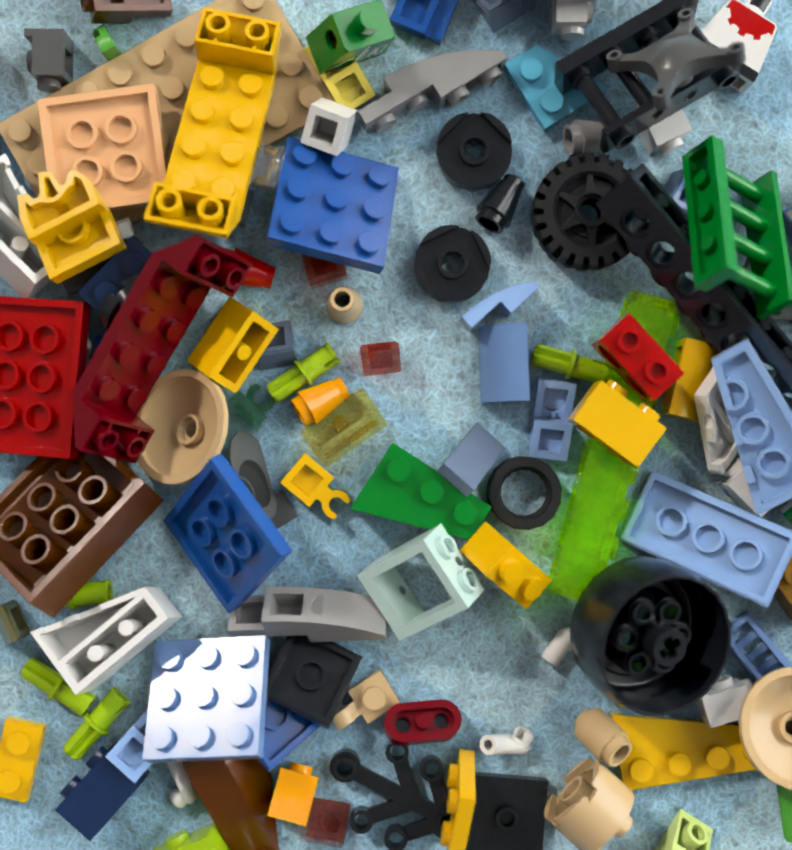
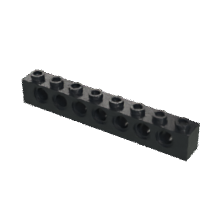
M644 163L640 164L610 188L595 204L599 208L603 220L609 226L615 227L625 239L628 250L634 256L641 258L650 269L654 281L667 289L675 299L680 312L693 320L700 329V333L706 343L714 346L721 353L742 341L735 333L744 334L749 338L762 363L769 364L774 368V370L767 369L792 411V398L784 394H792V342L770 316L763 320L757 318L755 299L748 289L729 279L708 292L694 287V281H691L685 275V272L693 273L688 216ZM635 211L643 212L649 222L639 220L635 215ZM660 242L669 243L673 247L674 252L664 250ZM710 303L721 305L725 311L715 310Z

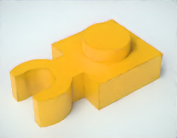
M307 453L303 454L280 482L308 507H311L316 500H319L322 503L323 512L331 519H336L338 516L330 507V501L333 498H341L347 504L351 501L350 496L345 491L339 489L332 490L328 486L335 477Z

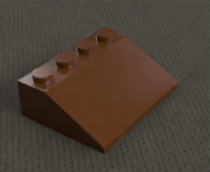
M79 450L77 459L38 456L0 494V573L29 604L54 618L164 500L119 459Z

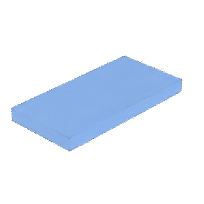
M653 470L650 471L620 536V540L688 569L697 576L768 608L792 556L791 530Z

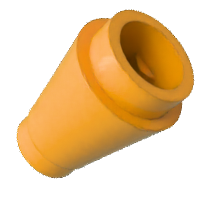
M338 377L334 380L298 391L297 396L291 399L290 402L300 421L306 427L311 423L317 425L343 403L345 399L349 398L350 394L342 379Z

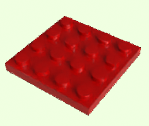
M0 296V453L77 459L78 449L75 447L72 391L85 370L91 307L89 303L84 301Z

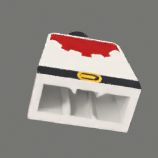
M729 0L701 30L714 47L727 48L734 42H742L744 44L746 61L741 66L738 79L730 85L742 94L755 82L777 31L776 23L765 17V14L772 5L771 0H747L745 4L740 0Z

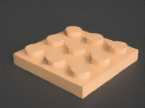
M154 83L37 99L46 169L54 174L61 185L66 183L68 172L74 169L91 180L110 211L148 206L154 181L164 183L168 169L158 90Z

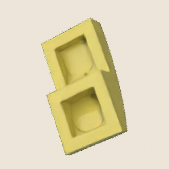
M329 39L332 47L336 49L337 41ZM309 45L303 48L334 102L356 109L376 97L357 61L349 66L319 74Z

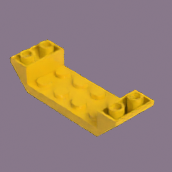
M203 7L194 39L198 57L197 65L164 183L154 181L144 216L145 222L228 238L241 220L275 86L282 29L281 22Z

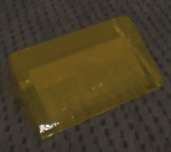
M361 388L345 399L343 403L317 425L311 423L300 432L316 457L327 468L386 427L388 423L364 389Z

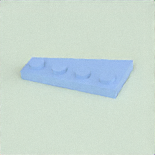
M746 338L713 356L711 362L756 515L758 516L792 499V411L749 339Z

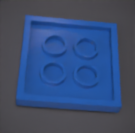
M287 137L265 245L380 274L385 265L399 168L345 152L335 156L300 143L301 140Z
M223 454L210 458L163 520L228 614L238 609L293 551Z

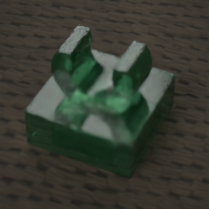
M254 384L248 389L246 397L238 391L228 401L229 408L256 433L267 423L265 413L270 412L275 405L273 397L263 405H259L254 401V396L261 389V386L258 384Z

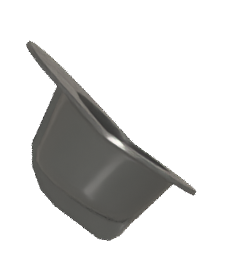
M246 431L237 432L230 441V465L236 470L240 479L260 503L267 516L272 519L277 511V501L261 445L251 433Z

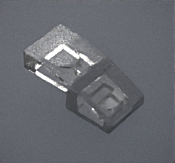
M260 145L249 184L250 187L265 191L276 190L286 149L279 146Z

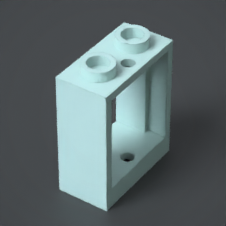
M442 524L377 558L357 575L399 641L468 609L484 591L477 574L469 567L459 552L455 540L448 535ZM421 552L452 598L426 612L423 611L395 566Z

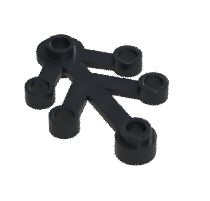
M390 740L386 744V757L394 764L400 785L362 766L360 757L354 750L343 748L336 751L330 762V772L336 780L344 783L354 780L391 799L371 807L358 806L354 808L350 815V826L353 831L363 834L368 832L374 823L414 811L425 818L405 826L400 824L389 825L384 833L386 847L389 850H403L407 845V841L432 833L440 838L441 819L447 815L451 816V814L446 813L448 793L442 777L443 765L437 756H425L420 762V774L430 784L434 800L432 802L419 795L408 760V745L402 746L404 753L397 757L390 753L391 747L396 744ZM341 762H349L352 765V770L348 773H343L338 769V765ZM428 763H435L439 768L436 773L428 774L425 772L424 767ZM359 814H364L368 817L369 821L364 825H359L355 822L354 818ZM393 832H398L403 836V839L398 843H394L389 839V835Z

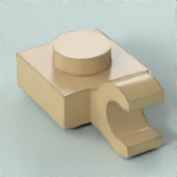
M381 669L348 688L352 699L338 708L333 723L339 731L362 714L367 724L388 712L392 706L400 703Z

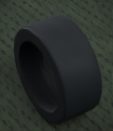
M517 456L503 461L493 470L487 482L486 497L488 504L492 507L490 510L501 522L514 529L531 530L543 526L554 517L561 504L562 488L557 474L548 464L537 458ZM519 470L534 472L543 480L546 488V497L543 505L535 513L529 515H516L509 511L501 498L503 482L511 473Z

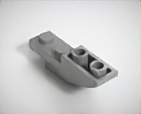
M465 50L437 55L405 66L383 78L386 95L358 111L359 122L367 134L373 130L381 133L392 127L397 122L395 117L408 110L412 114L424 108L429 103L428 97L430 96L433 97L439 108L448 103L451 107L457 106L470 96L469 90L479 84H482L485 88L497 82L503 76L501 71L505 68L507 56L504 51Z
M265 587L264 595L250 596L238 609L230 613L227 632L230 637L307 635L310 642L387 639L388 622L372 598L367 595L311 587Z

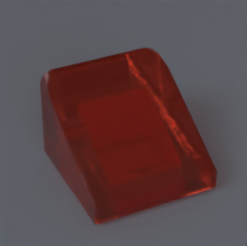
M302 254L311 289L348 279L344 265Z
M399 342L367 344L360 347L365 376L401 372Z
M313 797L305 841L343 848L351 804Z

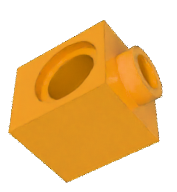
M290 762L289 769L280 768L267 816L306 826L319 778L311 775L313 767Z

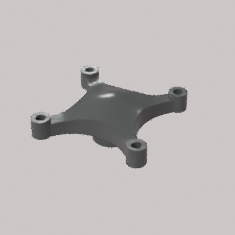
M685 8L678 12L679 23L676 29L665 37L634 53L622 54L620 50H612L607 53L606 60L611 73L636 71L652 77L658 83V87L652 91L654 107L657 110H665L671 105L670 98L674 90L689 84L693 80L695 73L717 66H740L746 61L744 44L742 42H734L727 48H720L699 40L691 33L692 29L696 26L694 10Z

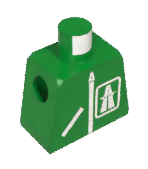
M381 0L371 1L329 15L306 36L319 74L349 66L356 61L358 63L386 53L395 39L392 26ZM329 39L337 41L336 49L332 47Z

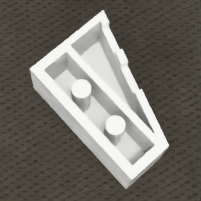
M6 153L0 156V276L23 298H31L50 283L51 280L37 246L28 240L19 218L17 196L27 192L23 185L19 186L10 169L11 163Z
M143 587L30 633L74 694L78 695L94 691L182 618V615L160 587Z

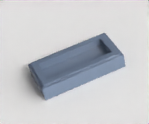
M477 422L437 471L467 497L475 490L506 447Z

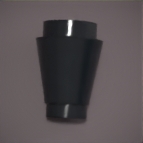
M505 174L503 179L477 206L476 221L486 230L497 234L502 233L504 228L510 227L522 190L525 187L523 181L515 175Z

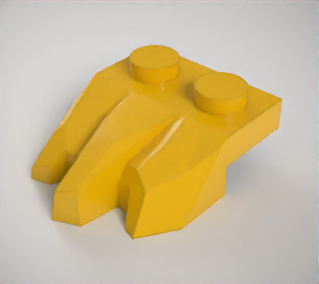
M74 169L68 172L66 183L63 185L60 184L51 171L38 172L40 189L38 197L33 199L27 193L17 196L19 218L27 238L37 246L49 279L56 284L127 249L110 209L88 177Z

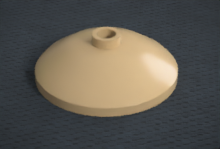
M177 369L160 377L137 414L139 418L155 430L137 461L143 471L157 482L168 485H183L193 482L210 458L220 455L226 440L229 422L228 407L219 385L204 373L192 369Z
M784 667L765 674L751 686L740 708L739 734L744 751L754 767L771 782L792 790V735L788 734L785 728L786 723L792 720V667Z

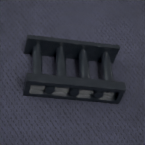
M663 0L555 62L554 84L563 95L572 89H580L606 127L602 129L600 149L603 154L615 147L617 149L626 147L639 133L717 88L719 90L726 89L738 79L742 65H724L705 69L694 75L693 80L689 84L674 90L670 98V107L665 110H657L654 107L652 94L635 71H620L616 73L640 106L622 118L619 117L593 80V77L608 69L606 60L608 52L620 50L622 54L638 52L676 29L679 23L678 12L680 10L691 8L694 10L695 17L699 0ZM696 24L691 33L699 40L712 46Z

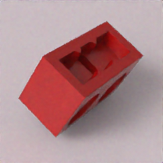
M630 313L617 320L591 344L643 402L655 401L685 374Z

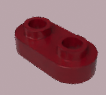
M448 700L399 703L388 710L383 722V729L386 737L392 743L400 746L446 742L457 734L461 727L462 717L458 707ZM438 716L443 717L446 720L447 727L438 728L434 724V718ZM400 720L407 722L409 730L400 732L396 728V722Z

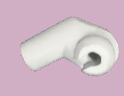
M570 626L558 630L541 655L555 667L559 665L568 650H572L570 645Z
M518 726L514 729L513 735H484L480 739V749L486 755L525 754L531 749L530 743L534 740V735L526 727Z
M166 762L177 785V788L172 789L170 792V799L173 805L179 809L187 804L192 805L198 794L190 782L182 762Z

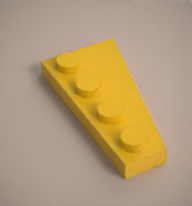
M609 712L610 718L628 734V740L632 743V750L629 756L618 765L621 781L631 790L757 770L750 762L742 746L739 723L731 722L709 728L703 721L696 719H676Z

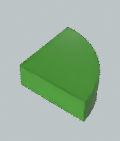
M105 24L92 30V35L96 39L95 42L107 61L122 54Z

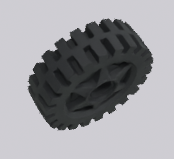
M585 153L583 157H578V155L569 157L567 161L560 162L546 175L534 196L531 222H533L535 238H538L540 247L543 251L546 250L552 260L555 262L559 261L562 263V266L569 269L575 268L577 271L601 270L619 262L630 253L625 239L615 227L609 226L603 220L599 208L595 205L610 188L633 171L631 168L628 170L623 168L624 163L618 159L614 162L609 160V155L601 154L599 157H596L594 153ZM590 205L594 207L598 214L597 220H585L581 216L580 206ZM635 211V215L639 220L643 222L648 220L643 212Z

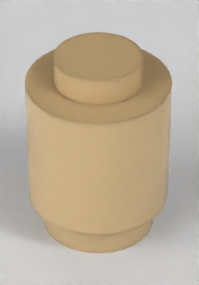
M601 708L587 709L577 717L574 736L597 760L603 764L607 763L610 767H616L629 756L632 750V743L628 740V734Z

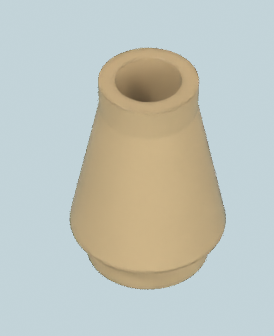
M337 287L326 298V312L337 323H352L362 313L363 299L359 292L352 287ZM340 296L348 297L350 302L347 306L339 307L336 305V301H339Z

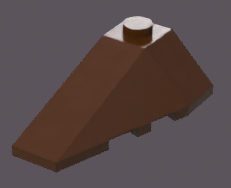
M257 759L182 762L190 782L230 850H279L276 818L267 816L273 797L271 772L265 771Z

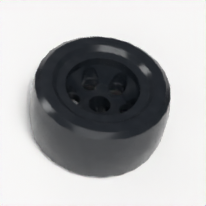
M636 556L624 558L607 566L593 577L582 591L573 610L570 625V645L575 662L583 674L607 698L617 705L641 715L661 717L678 713L694 705L712 688L727 662L731 645V624L727 609L721 598L699 576L664 559ZM645 605V615L637 618V610ZM665 607L667 608L668 612L667 617L663 616V611ZM630 631V639L626 643L621 644V636L625 632ZM641 656L640 660L633 661L635 657Z

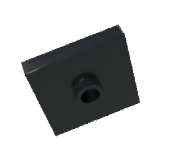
M307 635L287 636L268 672L267 700L328 730L362 656L334 642H310Z
M475 772L476 802L466 850H543L547 778Z

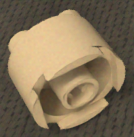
M588 758L575 765L563 778L568 783L558 797L552 792L544 809V817L579 850H602L603 846L614 835L618 838L622 837L631 828L633 818L629 816V813L632 809L635 795L629 787L599 760L595 758V762Z

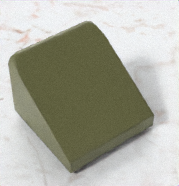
M14 599L0 605V634L4 643L7 645L29 635L31 631L18 602Z

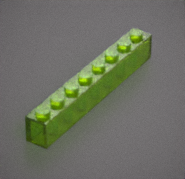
M632 290L625 295L619 319L630 313L665 351L669 336L673 337L677 330L680 315L675 314L676 302ZM609 365L605 383L608 380L616 382L628 392L626 398L633 404L639 406L643 403L654 410L658 398L655 401L643 402ZM589 436L586 437L550 569L549 578L552 581L546 587L551 593L577 600L593 577L606 568L608 558L613 559L616 555L619 538L615 536L619 521L623 522L625 520L629 507V500L625 499L628 485L635 483L639 467H629Z

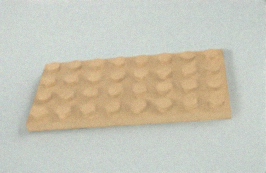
M216 0L205 6L207 8L281 22L282 29L276 81L257 155L303 130L312 103L322 97L333 101L276 0ZM203 8L45 98L154 83L158 90L167 163L169 165L198 61L194 39ZM38 102L0 122V134L36 197H38L40 193L38 172H46L47 169ZM147 206L111 211L115 221L129 217L132 226L144 220Z

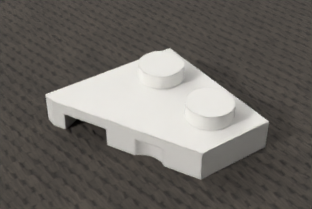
M712 367L694 394L708 471L712 474L723 475L737 454L738 449Z

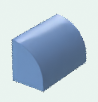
M528 322L478 327L481 403L530 401Z

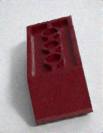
M198 234L155 251L150 255L72 391L75 447L79 451L132 463L137 462L155 431L137 416L139 410L145 403L160 374L165 369L166 364L210 289L213 288L230 297H234L253 263Z

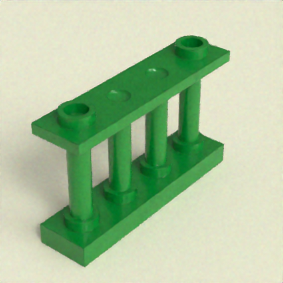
M711 135L682 156L694 287L708 292L729 279L754 292L757 318L763 320L792 304V276L777 173L771 170L754 182H751L726 168L723 141ZM729 189L742 195L743 206L730 199ZM733 220L746 227L747 238L734 232ZM736 252L750 259L751 272L738 265Z

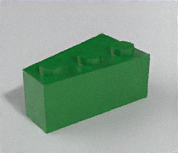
M392 443L350 509L429 530L442 524L449 535L469 540L478 530L492 507L473 494L466 497L439 472Z

